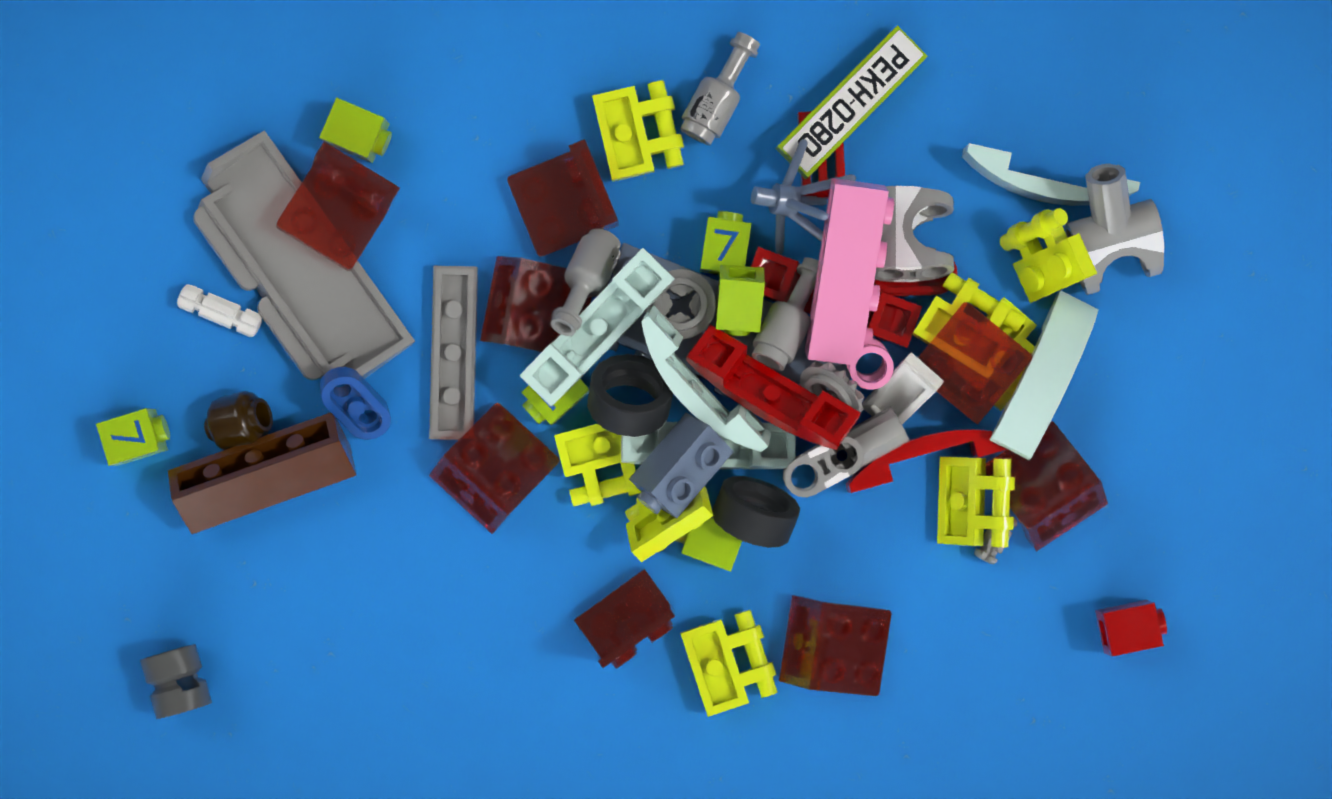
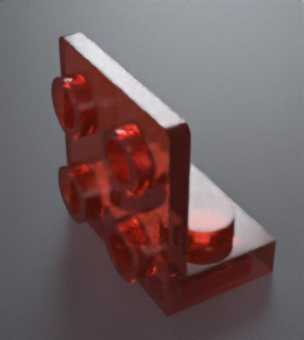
M585 139L569 145L570 152L507 178L539 257H544L580 242L581 238L592 229L610 230L619 226L617 216Z
M324 141L314 157L312 168L278 219L276 227L346 271H351L393 205L400 187Z
M497 256L480 341L543 352L549 344L553 343L561 335L551 327L550 323L554 309L564 306L571 291L564 276L567 268L521 257ZM587 296L579 315L589 306L592 297Z
M964 302L917 358L944 381L937 392L978 425L1032 360V354L971 304Z
M496 403L443 455L429 476L493 534L515 508L556 467L560 460L500 403Z
M1053 421L1050 422L1030 460L1010 450H1005L986 463V476H993L994 459H1011V477H1015V490H1010V509L1020 521L1026 539L1036 552L1108 505L1101 480Z
M644 568L576 617L574 621L599 654L598 663L601 667L604 668L612 663L615 669H617L637 654L636 651L638 649L635 645L648 637L651 643H653L673 628L671 619L675 617V610Z
M792 595L779 681L808 690L878 696L892 615L891 611L880 608L831 603Z

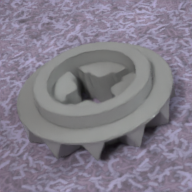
M685 269L671 270L668 272L675 280L650 307L654 305L683 336V339H690L705 331L711 323L716 309L715 295L707 280L696 272ZM668 290L680 298L686 294H691L693 291L696 293L688 305L691 314L694 316L693 320L681 312L675 316L666 317L673 306L670 299L671 296L667 293Z
M815 361L802 372L800 385L817 396L823 390L859 412L864 410L862 402L865 397L856 389L857 382L850 380L846 376L845 370H836L830 362L823 365Z

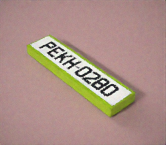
M897 25L775 149L791 163L800 140L806 139L808 145L798 172L807 179L928 56Z

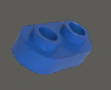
M337 367L323 375L319 383L322 402L352 435L359 439L370 440L380 437L389 429L391 416L386 401L356 370L349 367ZM341 384H346L343 387H336ZM365 410H373L368 414H362Z

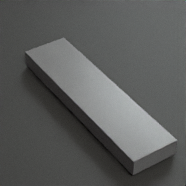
M433 266L429 439L474 440L478 267Z

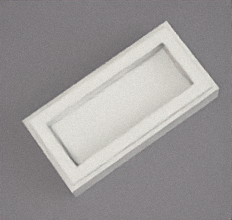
M910 352L893 370L892 377L888 383L881 388L874 389L862 402V406L871 416L891 406L899 421L903 424L940 388L944 381Z

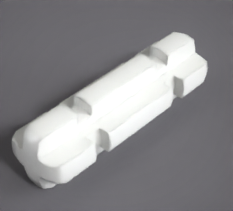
M190 284L182 288L177 300L179 308L193 313L194 310L199 311L198 316L228 329L235 326L237 327L236 332L248 337H254L262 323V317L259 313L247 308L245 312L241 311L240 305L212 293H208L207 296L203 295L202 289Z

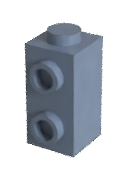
M685 413L629 480L641 491L637 498L644 506L655 514H658L662 509L677 519L734 451L710 425Z

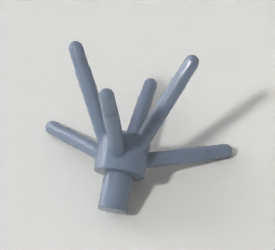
M806 139L800 140L782 184L776 183L772 189L755 186L751 193L752 204L768 206L770 213L776 214L775 241L777 254L784 252L785 216L790 217L821 242L823 231L799 212L821 220L828 219L827 212L810 206H824L827 204V199L804 195L830 189L831 179L800 187L791 186L808 145ZM850 174L835 179L856 181V176Z

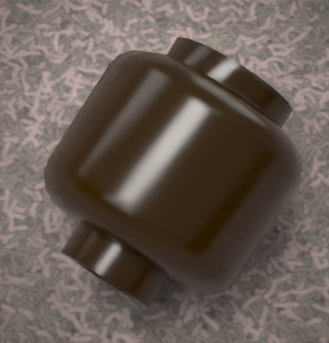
M241 391L214 400L207 411L204 428L207 437L224 451L235 446L252 444L258 438L268 435L273 425L271 409L264 399L259 398L253 392Z

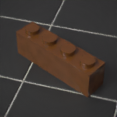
M331 412L260 437L252 444L235 446L168 470L172 502L191 534L357 476L351 446L337 418Z

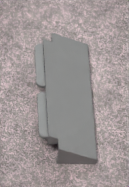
M265 130L207 164L201 180L211 194L201 199L198 209L193 216L194 223L238 285L247 291L256 288L262 297L257 306L258 313L306 379H321L325 373L337 367L352 368L365 379L413 345L415 340Z

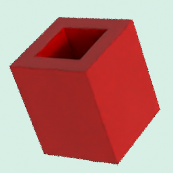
M1144 600L1095 610L1105 654L1117 656L1164 646L1162 635L1167 634L1166 619L1161 608L1156 609L1154 602Z

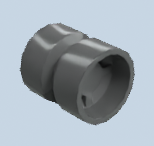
M196 644L173 649L140 660L146 683L155 687L150 698L156 719L173 716L212 703L206 679L200 678L197 675V672L202 668Z

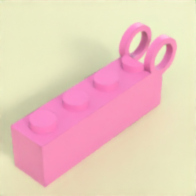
M831 178L826 210L828 219L824 223L810 312L811 324L807 332L805 353L808 360L846 364L852 380L856 381L858 386L869 390L878 389L887 384L891 379L894 365L884 344L873 338V329L867 328L869 311L876 312L878 308L880 285H874L876 268H884L887 242L881 241L883 224H891L894 198L888 197L889 191L884 185ZM867 353L881 355V366L875 372L864 374L856 370V364L863 355Z

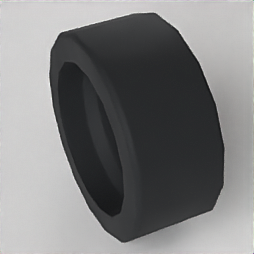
M632 354L616 355L600 362L592 372L587 407L592 418L602 428L610 432L631 437L649 435L660 429L668 419L673 392L663 380L653 360ZM622 385L633 386L646 391L655 400L642 405L625 404L614 399L606 390Z
M732 476L723 481L712 512L715 523L728 534L752 545L771 548L781 547L788 543L799 517L800 507L796 500L787 492L771 483L747 476Z

